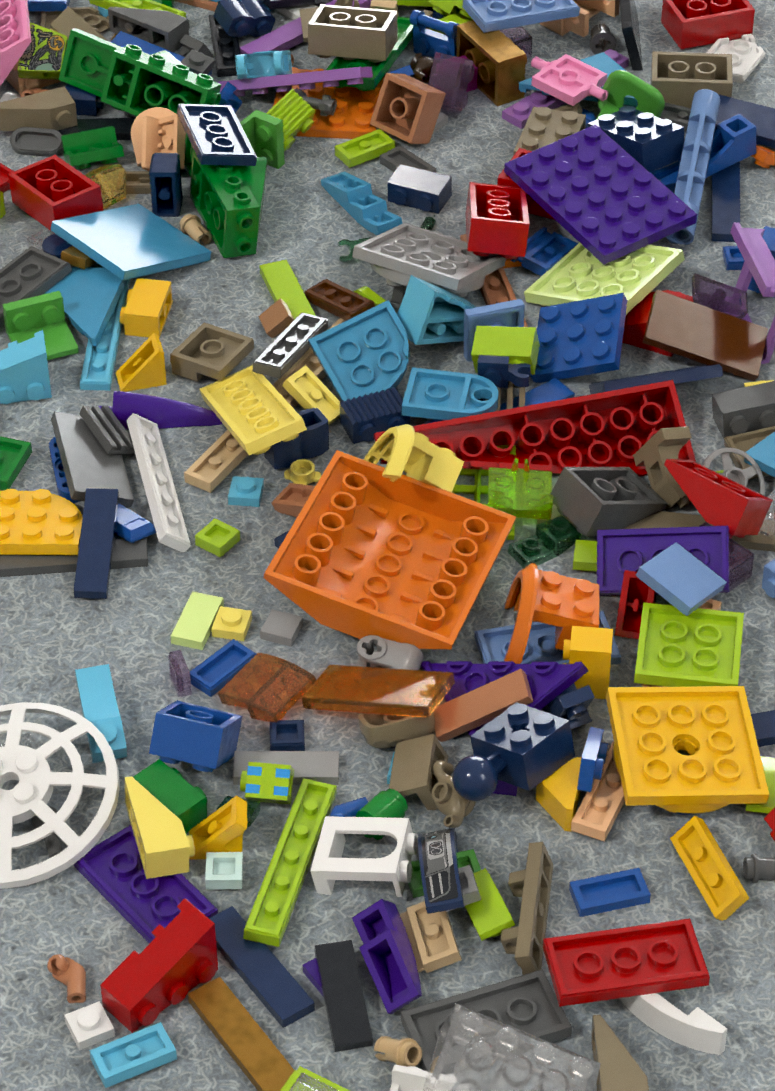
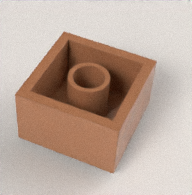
M386 73L370 125L410 144H428L446 93L406 74Z

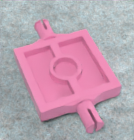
M565 54L558 60L547 62L537 56L531 61V66L540 70V72L532 76L531 86L566 104L574 106L587 96H593L603 102L608 98L609 92L600 88L607 80V73Z

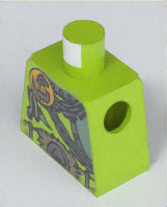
M30 22L32 42L19 59L18 77L28 79H59L68 37Z

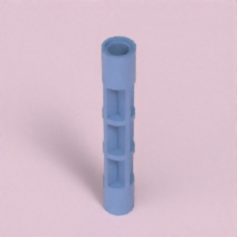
M701 89L694 93L674 194L697 214V220L720 106V96L709 89ZM697 221L695 224L666 238L675 244L688 245L692 243Z

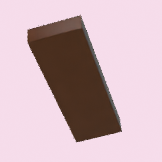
M328 279L319 282L304 292L310 303L346 321L375 307L374 301Z

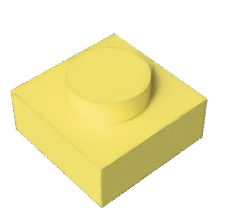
M220 606L211 628L212 637L244 641L252 621V611Z

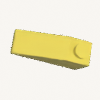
M132 776L125 777V805L146 879L189 872V857L195 856L192 835H186L182 821Z

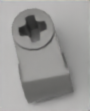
M376 635L365 636L357 643V654L360 657L357 662V669L362 676L388 682L395 686L401 684L404 688H409L413 685L424 657L419 648L408 643H399ZM374 645L377 646V651H374ZM367 663H370V670L367 669Z

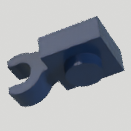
M479 355L477 362L478 375L492 381L497 388H508L509 381L518 387H529L530 364H509V357Z

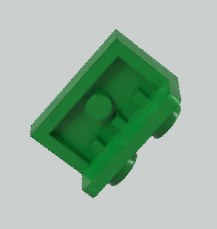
M113 126L61 136L65 162L75 166V169L89 168L92 162L101 161V164L115 163L118 157L124 156L123 145L117 142Z

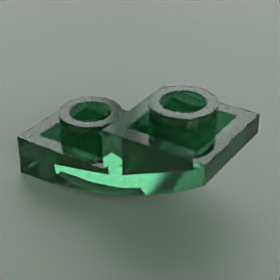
M559 516L537 524L535 535L510 543L508 553L523 568L530 563H535L538 566L565 552L575 544L576 539L579 540L581 538V533L565 517Z

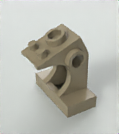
M689 426L661 428L633 455L636 467L645 466L651 488L668 503L665 508L666 511L677 504L681 509L691 503L664 465L666 459H678L680 449L692 438Z

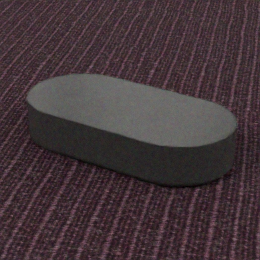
M21 127L16 129L10 137L13 150L21 155L50 157L53 155L58 156L63 152L62 134L54 129Z

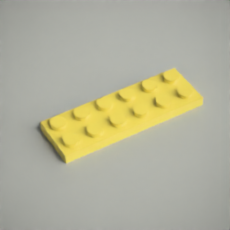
M253 365L225 377L222 381L218 380L199 389L204 401L249 456L265 453L272 445L281 441L294 440L299 436V433L307 430L303 418L265 376L252 372Z

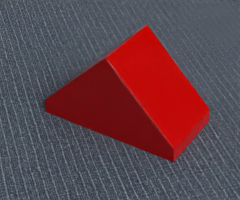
M624 570L614 636L639 639L643 602H656V592L635 576L637 573L635 571Z

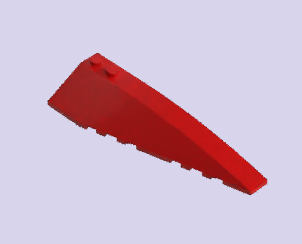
M669 380L413 426L415 432L425 435L429 442L440 448H447L453 451L457 458L464 461L462 467L464 469L561 474L564 467H630L638 476L647 475L645 466L636 467L633 455L661 428L686 427L674 381ZM385 431L374 433L375 442ZM689 440L680 449L678 459L696 462L691 441ZM499 445H507L508 448L501 449V448H498L497 446H499ZM514 445H516V455L510 454ZM380 458V464H387V461Z

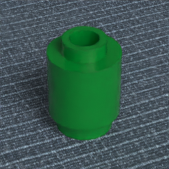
M387 789L375 795L356 813V817L404 818L408 805L405 798L398 791ZM362 834L363 836H365V837H367V838H372V837H373V838H375L376 840H380V839H382V838L385 836V835Z

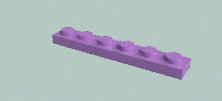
M608 49L604 52L622 68L629 66V58L619 54L617 51ZM537 90L503 110L502 119L522 129L525 127L533 106L548 107L554 110L565 104V102L553 96L542 95V91Z
M352 67L219 81L218 83L222 84L220 92L227 82L234 85L236 90L233 93L238 97L245 96V91L252 90V95L267 94L268 88H276V92H287L292 89L291 86L299 85L301 90L315 89V83H323V87L339 86V81L347 80V85L363 84V78H373L372 67Z

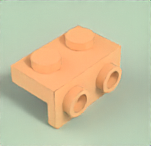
M178 114L161 119L151 116L143 117L142 169L150 170L151 158L154 153H178L180 155L181 170L184 169L185 129Z

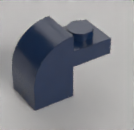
M573 683L543 707L541 711L569 720L571 730L592 722L587 707L595 697L589 685L577 689Z

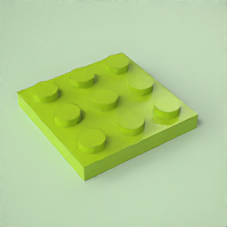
M643 602L634 683L665 687L738 686L744 613L697 608L691 614L685 616L673 605Z

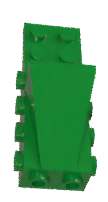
M77 28L70 31L58 80L101 97V102L111 105L114 109L128 112L135 117L143 111L154 107L167 108L177 114L178 104L219 105L221 100L219 92L222 84L213 81V77L210 75L196 74L189 71V67L183 65L166 50L149 55L142 52V48L136 45L127 44L121 47Z
M186 134L184 166L191 177L190 198L208 231L212 234V238L223 258L256 254L264 202L267 158L257 157L256 166L201 165Z

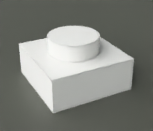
M100 1001L64 1015L65 1023L79 1050L115 1037L114 1027Z

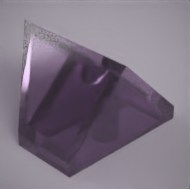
M696 273L692 276V298L694 303L740 319L746 316L748 313L746 291Z

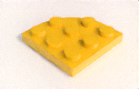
M6 489L0 491V555H78L83 519L80 510L71 501L52 494L47 489L35 491Z

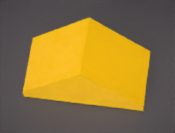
M153 333L115 372L120 391L127 392L167 385L164 351L159 336L156 333Z
M576 757L568 761L536 786V800L564 831L572 832L571 822L576 814L581 791L577 790L582 757Z

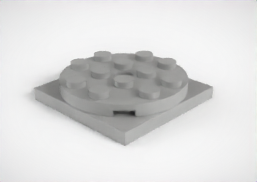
M403 223L355 245L352 255L353 258L369 262L372 269L386 278V283L389 285L407 286L410 276L413 275L461 297L467 296L468 292L479 290L484 285L485 276L505 266L506 258H503L500 254L489 253L488 256H477L472 251H467V242L408 223Z

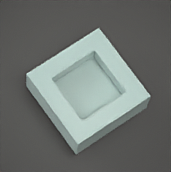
M206 852V890L242 889L243 852Z

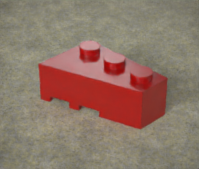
M185 898L177 906L181 912L165 928L159 924L151 932L155 936L153 941L140 954L134 950L100 984L103 1007L132 1033L141 1026L152 1024L160 1012L171 1004H179L191 989L200 983L209 982L218 970L215 923Z

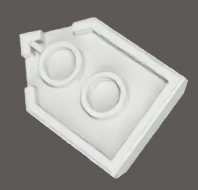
M751 33L742 35V39L730 41L728 37L717 39L706 52L732 54L733 81L737 83H743L765 57L762 47L757 46L755 43L756 39Z

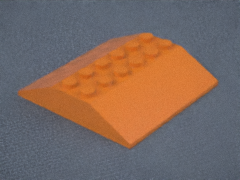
M336 450L266 569L263 578L316 621L329 628L358 639L368 635H376L399 643H408L419 649L451 650L515 523L516 516L403 474L399 479L392 482L390 481L391 478L382 476L384 467Z

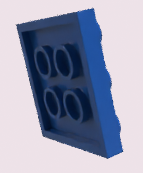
M624 293L541 307L537 327L540 347L535 375H530L533 382L542 383L554 378L560 380L619 370L628 301Z

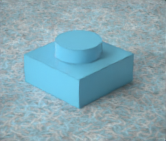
M233 476L228 494V505L260 507L264 489V478Z

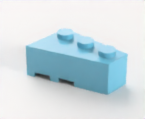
M411 275L397 315L406 330L408 339L416 345L464 341V310L476 308V306L461 296Z
M43 330L34 333L35 337L18 343L17 340L8 343V348L0 351V404L52 398Z

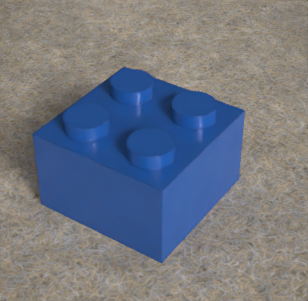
M177 700L156 712L149 754L160 756L159 759L165 763L179 764L180 761L193 764L192 767L198 771L212 772L213 769L219 768L234 757L242 716Z

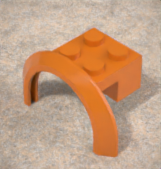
M530 563L520 570L511 585L504 607L509 609L514 606V611L518 610L504 661H513L515 664H521L532 620L556 626L555 648L563 650L564 639L571 640L572 626L599 628V584L585 579H575L559 575L553 571L538 570L535 563Z

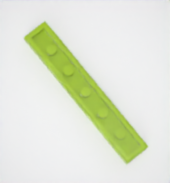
M303 778L245 925L243 939L276 947L280 946L317 848L325 816L329 815L337 793L336 785Z

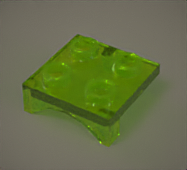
M515 458L511 469L489 467L487 506L517 518L551 520L553 495L550 494L552 492V472L530 470L528 459L524 461V469L518 468L517 458Z

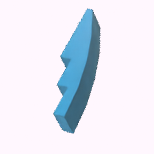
M345 171L321 179V185L362 227L373 234L379 235L402 224L401 217L387 210L386 200L372 194L370 183Z

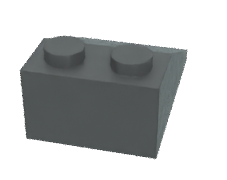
M564 467L548 497L557 507L558 512L568 517L577 526V531L587 537L597 536V530L623 529L665 509L668 504L630 467Z

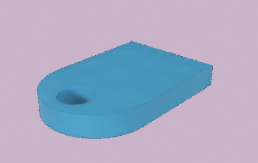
M412 367L402 403V415L450 420L495 412L498 407V389L492 381L480 375ZM477 399H488V400H486V401H480V400H477Z

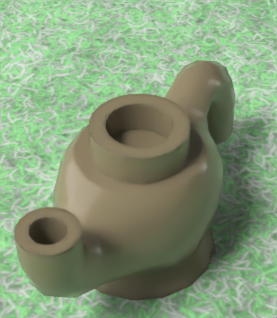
M442 760L436 761L433 765V773L437 783L432 789V799L439 811L446 815L443 821L444 825L449 828H458L463 823L464 817L473 810L476 801L464 799L455 790L451 776L453 765Z

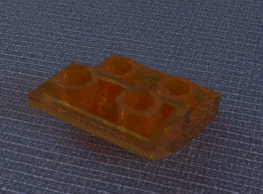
M258 652L218 692L222 704L247 708L252 719L277 723L299 699L306 695V692L317 680L313 674L287 660Z

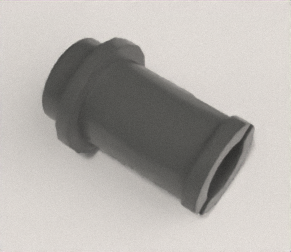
M757 854L745 857L743 861L744 879H751L752 883H757L758 879L775 880V858H760Z

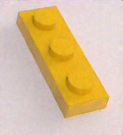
M697 816L692 817L670 840L714 917L723 921L749 899V896L704 820Z

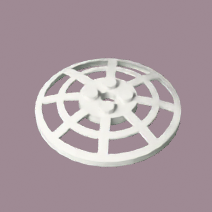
M31 702L0 706V717L11 714L9 723L0 725V734L7 733L5 746L0 747V889L31 885L49 879L68 869L84 857L100 840L116 810L120 781L119 770L113 751L104 735L90 721L66 708ZM26 713H45L63 717L77 724L60 733L42 724L24 722ZM22 731L38 733L50 738L49 741L36 750L20 745ZM89 733L102 752L106 765V775L84 773L81 757L71 742ZM63 748L70 759L72 772H52L46 759ZM9 780L19 781L11 790L2 789L3 784ZM54 786H71L66 801L60 810L55 813L47 805ZM83 787L105 789L104 797L96 816L88 828L78 836L65 821L77 807ZM35 815L44 822L42 826L28 833L12 837L14 824L29 820ZM53 832L68 846L59 854L41 863L12 870V849H19L34 844L48 837Z

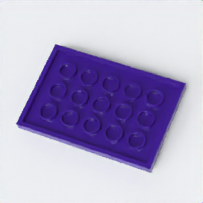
M596 124L504 163V173L603 265L689 227L697 221V214Z

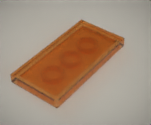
M329 665L301 698L303 708L428 718L455 684L453 672Z

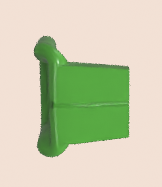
M616 70L608 76L602 88L607 90L609 95L604 102L598 99V107L601 110L598 117L619 111V108L624 106L625 96L629 95L638 101L636 110L652 113L660 118L665 107L664 97L658 89L625 70Z

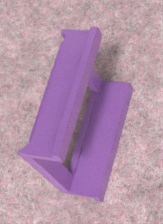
M733 223L730 233L745 262L733 295L708 294L705 302L707 307L752 323L743 305L752 276L763 297H775V259L762 238L765 229L742 228L740 223ZM775 316L766 338L761 364L770 362L775 348Z

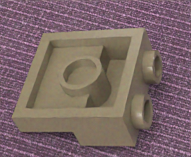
M204 322L170 354L172 372L196 382L204 375L222 381L254 349L253 338Z

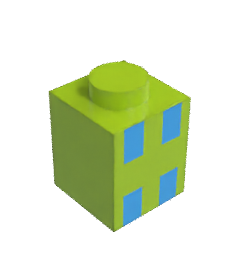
M248 762V770H242L240 791L245 792V798L248 801L291 805L295 770L291 765Z

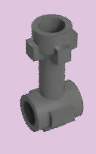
M294 89L312 108L320 110L321 116L334 115L337 106L336 99H331L329 95H323L322 99L308 97L301 89Z

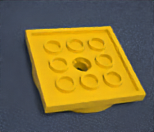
M744 686L607 688L606 701L614 739L613 758L616 769L621 776L626 806L655 805L672 813L695 814L713 812L729 804H767L769 791ZM679 750L687 751V753L689 754V756H688V755H682V754L678 753L677 751H679Z

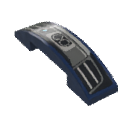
M455 828L418 835L419 862L427 914L464 907Z

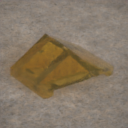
M122 165L100 166L84 174L101 187L103 209L126 198L127 173Z

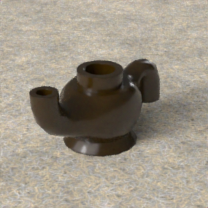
M422 53L416 54L410 63L414 73L413 77L423 83L435 82L437 64L443 61L423 56Z

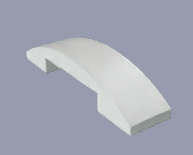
M657 993L619 998L638 1019L664 1037L683 1046L706 1053L720 1055L725 1051L727 1028L699 1007L687 1016Z

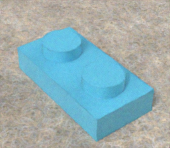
M161 1022L89 1050L91 1061L105 1088L177 1060L176 1049Z

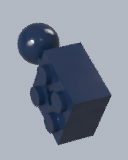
M516 702L470 736L474 755L467 756L457 763L453 771L452 782L457 793L470 801H481L488 798L495 791L498 780L530 791L575 757L570 721Z

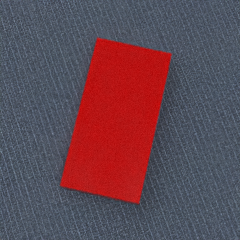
M690 918L543 939V951L559 1007L709 986L710 976Z

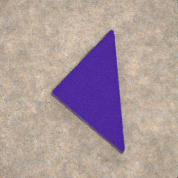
M423 661L420 665L446 702L522 669L527 675L534 701L527 706L538 710L545 707L589 671L582 662H575L574 664H558L557 662L515 664L513 661H489L488 664H473L471 661H447L446 663ZM485 724L478 726L467 732L471 736L476 731L481 729Z

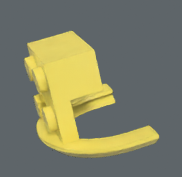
M409 424L391 427L385 431L363 459L377 464L380 458L387 461L382 476L391 478L390 481L392 482L399 479L404 471L408 477L451 493L464 464V461L457 458L453 451L447 448H440L429 442L425 435L415 432L413 426Z

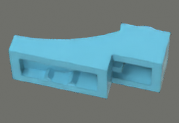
M109 664L76 669L75 676L83 717L90 721L104 735L113 751L115 759L127 757L124 730ZM86 733L92 762L104 761L96 741L89 733Z

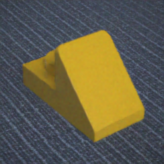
M236 795L189 830V835H192L195 847V856L189 857L190 860L206 859V852H242L243 833L247 829L248 824L247 801Z

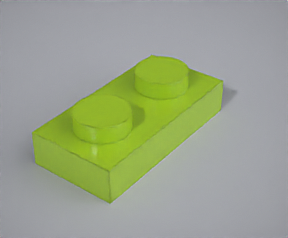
M381 129L336 145L335 156L351 168L380 157V155L395 148V141Z

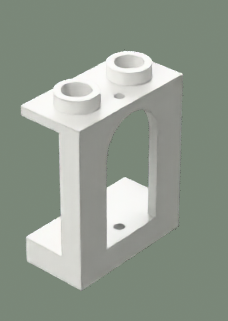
M325 816L310 870L316 892L318 894L332 895L335 880L393 881L396 896L402 897L405 883H410L412 878L411 858L412 855H417L418 834L413 833L409 818ZM344 834L388 835L397 841L395 850L383 858H342L346 842Z

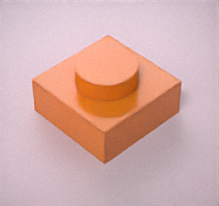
M756 145V154L751 155V157L755 158L754 163L767 169L771 165L775 166V151Z

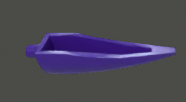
M114 391L113 406H109L125 430H129L126 420L132 413L156 423L158 429L223 424L212 410L186 402L141 393Z

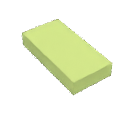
M192 591L171 634V644L203 650L212 632L211 628L219 607L224 606V598Z

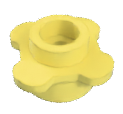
M299 459L294 461L290 465V469L284 472V477L295 484L309 485L312 482H318L321 478V473L315 471V465L312 461Z

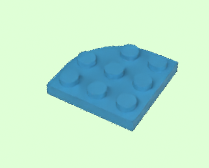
M389 300L308 339L314 354L341 401L352 400L353 397H363L365 394H374L382 389L386 391L388 388L397 387L408 367L410 356L408 337L401 320Z

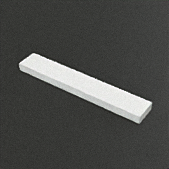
M132 413L126 421L158 541L180 552H186L191 546L158 425Z

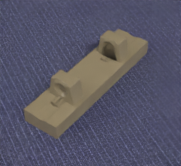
M543 841L529 843L526 869L509 873L508 885L513 896L522 897L519 926L503 929L501 943L507 954H515L514 958L518 966L521 967L523 975L541 970L543 939H545L554 866Z

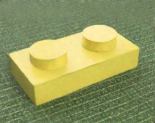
M306 365L283 383L282 386L305 410L318 408L328 419L329 425L340 417V401Z

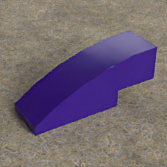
M381 899L352 917V920L363 942V945L359 947L387 1013L393 1014L421 997L422 992L412 946L398 909L394 903Z

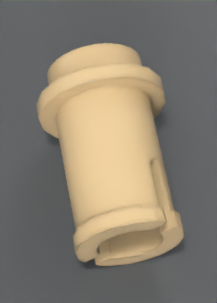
M187 214L181 219L180 229L184 234H188L202 246L203 244L200 240L205 245L211 242L212 234L203 227L201 219L197 215Z
M382 1036L376 1041L374 1051L385 1053L375 1054L378 1060L384 1062L389 1061L408 1067L418 1065L422 1058L421 1047L411 1038L398 1040Z

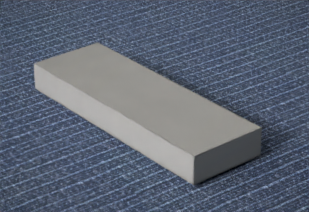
M235 751L233 785H240L242 770H248V762L291 765L295 770L293 785H301L303 778L339 785V751Z

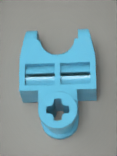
M290 50L235 55L237 79L293 74Z

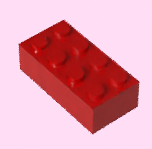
M469 182L465 213L467 251H472L477 256H488L490 253L500 254L506 259H517L518 256L525 257L530 225L526 192L521 187Z

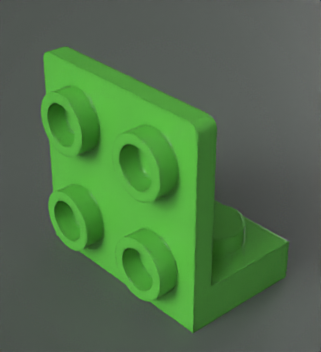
M255 110L244 118L240 124L256 156L266 157L267 165L279 169L285 164L283 120Z
M60 291L2 304L6 333L10 342L17 340L18 343L35 337L34 333L43 330L47 360L79 352L78 345L65 321L63 297Z

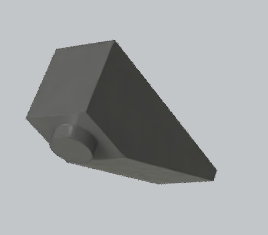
M123 7L108 8L109 27L113 33L118 34L122 31L171 52L181 48L180 40L185 34L189 35L188 19L172 12Z

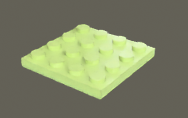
M579 242L524 291L525 300L528 303L541 306H552L624 293L628 300L627 315L685 260L682 249L647 245L603 265Z

